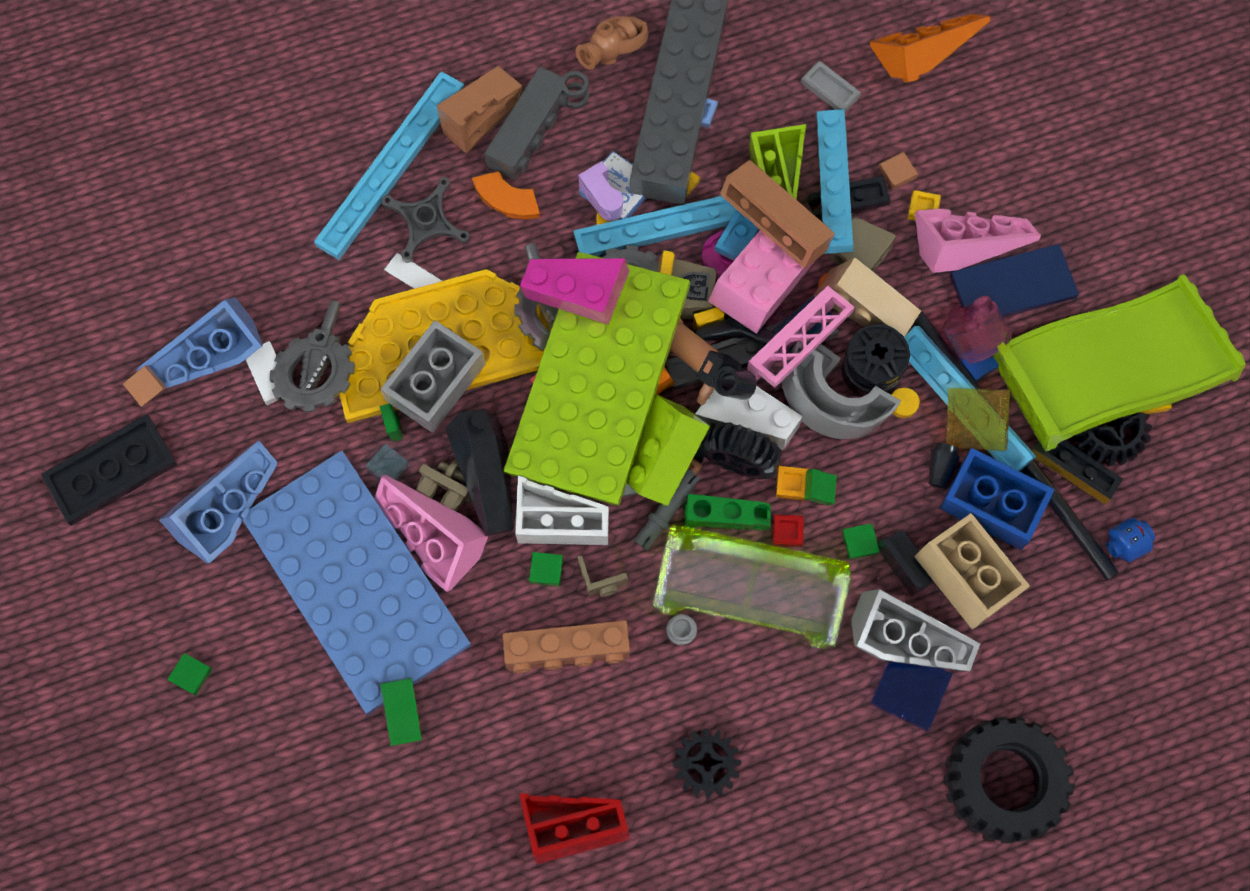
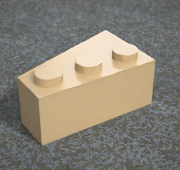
M855 257L830 269L829 275L813 295L816 297L829 286L855 307L854 312L848 316L850 319L863 327L874 324L890 326L904 337L921 312L919 308ZM834 303L833 308L841 313L843 310Z

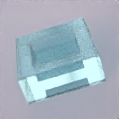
M385 444L368 462L366 467L379 479L387 475L396 480L409 466V463Z

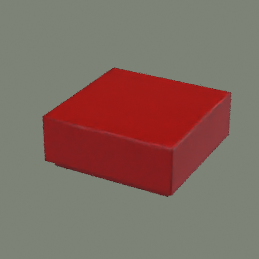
M773 515L772 546L803 547L804 516Z

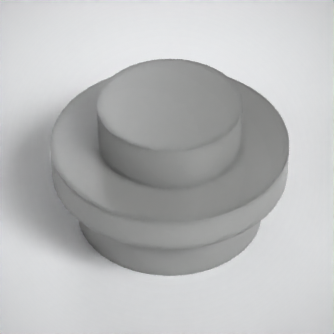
M679 614L669 620L666 633L674 644L687 645L695 639L697 626L690 616Z

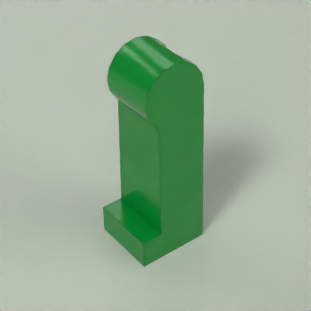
M688 494L685 500L684 528L700 526L755 531L769 530L771 528V505L759 501Z

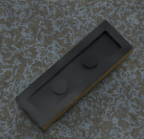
M1038 440L1031 450L1036 455L1035 458L1105 505L1111 500L1123 478L1065 440L1058 443L1056 448L1046 452Z

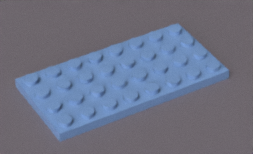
M343 451L338 452L250 508L246 519L241 517L367 715L384 705L380 683L411 677L414 685L472 646Z

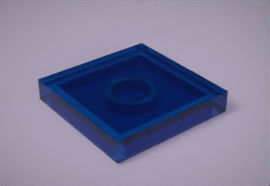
M888 661L870 705L928 731L950 682L952 673L937 667Z

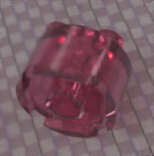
M989 296L980 297L973 304L964 308L961 306L954 307L946 313L948 319L943 324L942 331L957 360L960 362L962 359H966L967 363H975L987 359L999 352L997 346L1003 341L1007 345L1011 340L1012 334L997 303L991 301Z

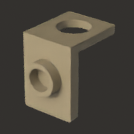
M582 555L578 556V564L589 597L598 594L601 597L610 596L617 593L618 588L628 585L626 573L591 583Z

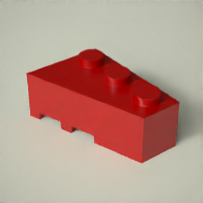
M519 793L536 864L630 840L620 799L562 798L556 795L546 797Z

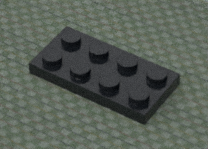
M146 414L41 475L66 522L72 526L178 464L153 420Z

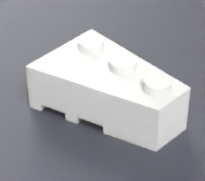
M757 386L754 394L747 400L721 396L714 389L705 405H701L695 413L697 417L709 426L712 423L721 421L725 423L731 422L735 425L741 424L743 427L761 432L762 435L776 442L781 450H784L800 427L803 417Z
M518 476L515 534L518 543L608 545V506L573 494L569 495L554 490L553 487L543 486Z

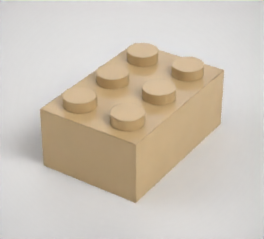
M972 513L931 540L914 556L972 630L1030 587Z

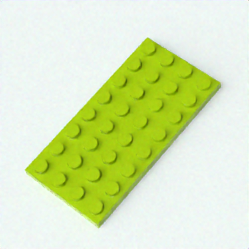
M578 252L576 259H601V257ZM628 265L629 274L609 325L558 309L504 468L505 474L515 477L521 476L527 478L528 481L620 506L691 285L690 280Z

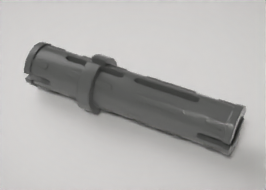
M687 469L669 505L666 506L660 503L654 513L650 512L648 514V521L637 536L633 538L636 544H639L646 551L650 550V547L660 533L668 529V522L685 501L687 495L690 494L698 481L701 480L698 475L695 476L693 471Z

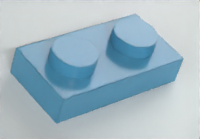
M736 210L715 245L714 251L734 261L760 229Z

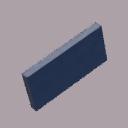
M1059 244L956 270L950 274V279L968 327L1072 300L1079 295Z

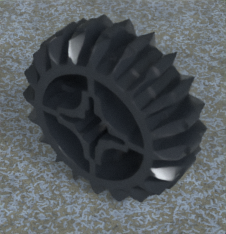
M1138 412L1083 431L1071 437V440H1079L1080 443L1076 448L1079 450L1084 448L1087 451L1085 454L1089 457L1092 455L1096 456L1095 461L1098 463L1105 459L1108 467L1113 466L1115 462L1119 465H1124L1127 459L1129 461L1135 460L1138 454H1141L1146 449L1145 444L1151 439V436L1147 433L1151 431L1152 425L1146 423L1150 418V414ZM1130 427L1131 438L1129 443L1124 445L1123 438L1125 436L1123 431Z
M722 421L711 424L700 447L703 455L712 461L714 465H719L722 469L739 474L742 477L746 476L759 480L769 479L771 476H774L775 471L778 470L782 455V450L776 442L771 441L769 437L762 435L761 432L743 427L741 424L735 425L731 422L725 423Z

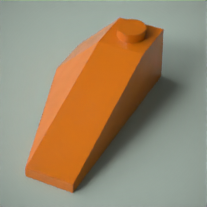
M968 14L941 21L940 26L917 27L916 33L902 35V32L893 33L870 41V47L890 77L900 78L903 82L916 81L919 79V75L930 72L990 22V16Z

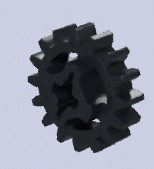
M704 728L703 736L701 737L693 731L691 732L692 741L689 742L685 738L681 740L684 750L675 749L674 754L680 757V760L672 763L673 767L680 768V772L675 775V779L680 780L684 778L686 782L682 789L685 791L690 786L694 788L693 797H697L700 791L704 792L706 799H710L711 791H715L720 797L723 795V786L730 790L733 788V784L729 780L730 777L734 779L739 778L740 774L734 770V767L741 766L742 763L741 760L733 758L739 749H730L728 747L731 742L730 737L724 741L720 740L721 731L717 730L714 737L709 736L708 728ZM700 744V752L695 757L686 758L689 751ZM713 744L721 748L726 757L719 756L713 750ZM704 756H709L710 762H715L716 764L711 766L709 772L705 771L704 766L697 764L703 761ZM727 770L724 778L713 784L714 775L718 771ZM687 771H694L701 777V784L694 781Z

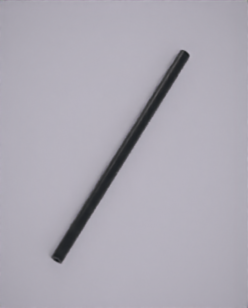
M920 312L914 321V325L921 327L1000 415L924 312ZM1033 459L1023 468L1027 476L1055 489L1048 504L1107 581L1118 574L1119 571Z

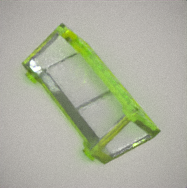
M672 524L667 535L653 607L659 608V612L667 615H676L677 611L689 609L802 634L806 639L810 640L809 644L817 648L835 647L851 579L850 565L846 561Z

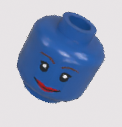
M1131 517L1108 531L1109 542L1106 543V546L1114 558L1119 557L1121 560L1130 563L1152 551L1155 534L1146 521H1139Z

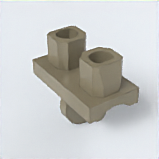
M456 459L450 465L443 461L439 464L438 469L445 472V475L423 464L419 470L422 477L416 488L418 492L432 499L438 487L445 489L447 492L440 503L454 511H457L464 501L470 502L471 497L467 487L455 481V479H458L463 483L465 482Z

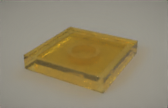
M948 388L946 444L957 448L1007 450L1010 390Z

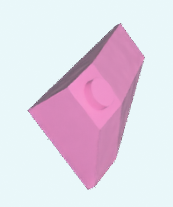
M949 209L919 210L915 213L919 253L933 273L959 270L1038 241L1041 237L1034 226L1025 218L994 215L992 219L977 217L974 212H967L965 216L951 215V210Z
M387 475L381 477L374 498L393 528H399L407 539L405 545L408 550L417 553L423 562L420 567L425 574L446 592L452 590L480 559L488 536H485L484 531L462 514Z

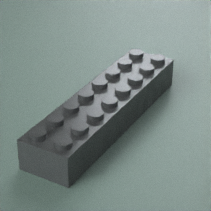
M728 0L671 1L630 175V193L642 195L645 198L685 204L725 25Z

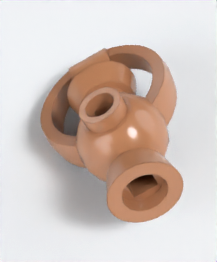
M618 16L602 21L596 27L590 42L576 47L578 61L587 70H593L600 61L604 65L615 63L620 54L633 52L646 43L648 39L647 23L634 16Z

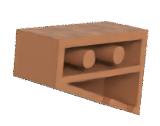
M499 66L495 67L437 105L443 134L467 154L511 112L523 93L522 85Z

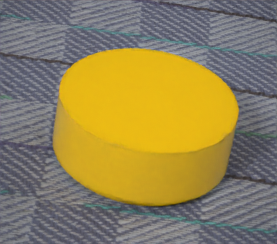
M909 388L895 390L892 396L901 400V402L892 414L902 419L912 417L920 404L918 395Z

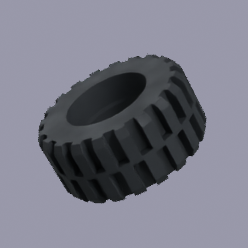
M1006 716L996 717L990 721L986 720L967 731L951 748L953 752L947 757L945 766L948 768L947 774L943 775L944 785H948L949 789L946 797L948 803L953 802L956 811L953 813L958 820L964 819L968 824L966 828L971 832H979L983 835L984 839L989 841L997 840L1001 841V843L1009 844L1023 842L1048 833L1050 828L1056 827L1062 821L1060 816L1068 812L1071 805L1067 801L1068 796L1074 794L1075 784L1069 783V777L1074 775L1072 765L1066 766L1064 757L1069 755L1065 748L1058 749L1054 743L1057 741V738L1051 732L1043 733L1041 731L1042 725L1036 722L1025 723V718L1016 716L1011 719H1007ZM998 750H1009L1021 756L1030 766L1035 779V792L1031 802L1024 808L1004 810L987 797L981 784L980 771L983 761L991 753Z

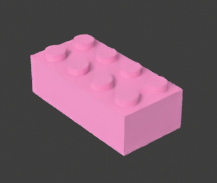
M760 230L717 280L708 302L757 334L814 262L804 269Z

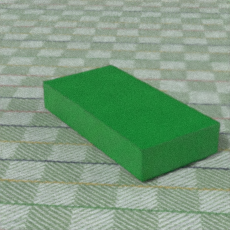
M412 678L380 683L390 745L395 746L422 740Z

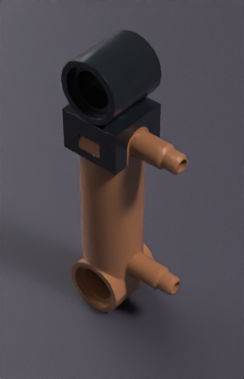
M681 318L679 319L670 351L697 372L696 377L704 382L699 392L697 403L705 405L714 389L719 395L738 400L751 398L756 390L757 383L753 373L740 369L742 365L730 355L717 351L686 327Z

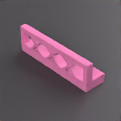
M827 286L749 360L747 371L753 373L756 381L762 377L773 387H776L854 312L855 307ZM834 303L843 310L839 315H826L833 308ZM816 323H822V331L819 334H806ZM802 342L803 350L800 353H786L794 344ZM777 361H782L783 369L776 376L773 375L769 369Z

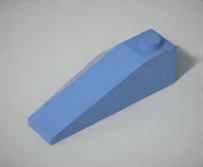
M236 297L225 299L136 370L139 371L148 365L166 388L240 364L259 350L263 344L253 319Z

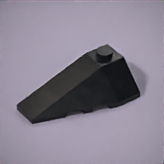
M485 408L459 412L445 430L485 536L512 531L514 527L510 475L504 472L509 456L508 443L499 420Z

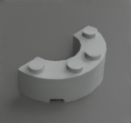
M797 342L789 353H800L803 350L802 342ZM815 350L782 381L786 400L792 410L803 416L801 421L812 430L836 439H853L871 433L896 410L901 400L877 386L867 395L860 398H847L837 394L828 386L823 377L821 365L824 355Z

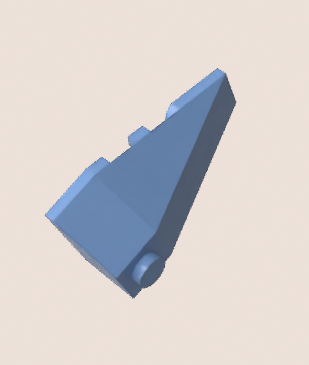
M258 440L161 517L159 521L178 543L208 564L232 544L237 535L236 532L243 522L241 517L246 519L249 509L258 494L262 492L278 463Z

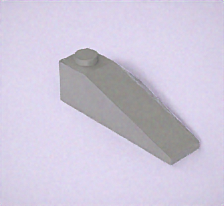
M880 589L861 593L851 619L854 646L880 660L970 672L980 646L979 642Z

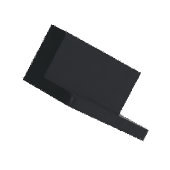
M903 529L889 538L886 536L878 544L880 554L911 597L934 583L914 557L919 551Z

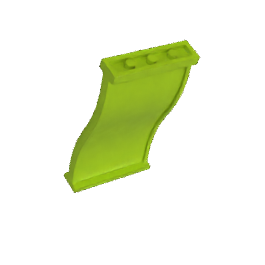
M1185 274L1179 275L1175 282L1134 300L1058 320L1029 331L1008 342L1006 339L994 343L992 351L993 358L999 364L997 370L1045 452L1056 448L1058 443L1103 423L1192 397L1229 380L1237 381L1246 366L1242 353L1235 349L1229 340L1227 331L1220 327L1214 318L1212 309L1205 305L1198 294L1197 287L1188 280Z

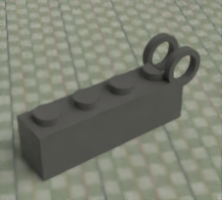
M539 66L485 151L487 167L494 171H499L515 181L520 173H525L529 167L531 155L534 151H539L546 131L548 129L551 130L556 124L561 107L565 108L567 106L570 109H581L588 103L589 82L587 76L580 71H570L561 77ZM573 77L580 78L584 82V85L574 82L565 86L567 80ZM572 89H579V91H576V92H573V91H570V90H572ZM585 95L584 99L578 103H572L567 99V96L579 98Z

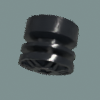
M883 324L867 325L858 330L850 340L841 367L843 380L848 388L861 397L867 395L875 386L889 394L892 393L899 385L910 359L909 345L904 336L893 327Z

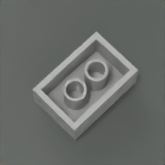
M434 320L380 390L386 402L433 433L486 365L483 352Z

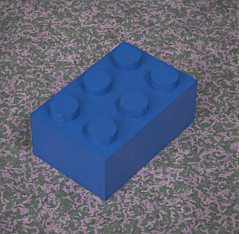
M971 448L965 456L939 509L960 520L972 513L988 534L1022 550L1030 542L1055 489Z

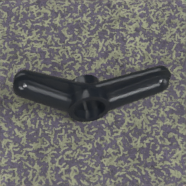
M731 316L730 318L694 330V333L703 340L731 335L735 338L746 337L764 346L776 336L764 327L756 334Z

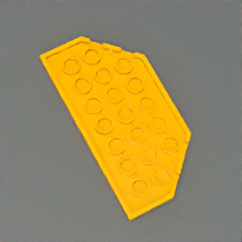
M485 269L375 299L363 323L358 325L347 342L352 352V355L349 356L350 362L354 361L355 372L350 374L348 380L351 383L345 394L342 392L339 394L347 423L381 414L380 406L389 403L385 401L380 389L434 320L483 352L486 365L467 390L537 371L544 350L542 351L533 345L534 341L528 335H523L518 327L521 325L519 317H515L514 305L519 302L516 294L520 286L513 282L509 283L497 277L495 273ZM537 305V316L541 324L551 331L550 325L546 322L547 319L543 316L544 313H541V308Z

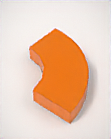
M499 171L472 178L477 194L488 207L506 214L510 218H540L533 189H519L510 186L503 180Z

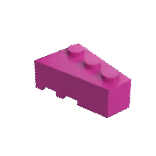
M625 258L530 259L520 288L527 299L609 325L629 274V268Z

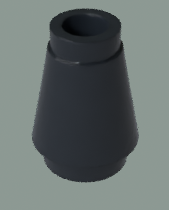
M945 443L935 444V448L931 449L929 485L937 488H946L960 459L958 455L959 448Z

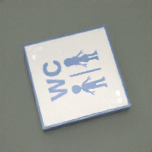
M612 151L603 163L608 168V183L612 188L620 191L623 196V213L618 218L620 220L631 217L646 198L642 195L630 193V175L633 164ZM579 189V195L588 200L582 190Z

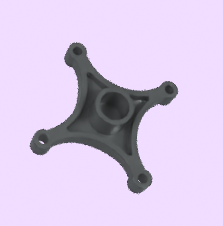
M440 178L436 190L429 197L419 202L403 203L394 200L389 195H385L382 198L383 207L399 213L409 228V241L406 248L401 252L403 262H412L413 254L418 246L432 238L452 237L463 245L469 242V233L465 230H459L450 224L442 210L444 193L450 188L448 178Z

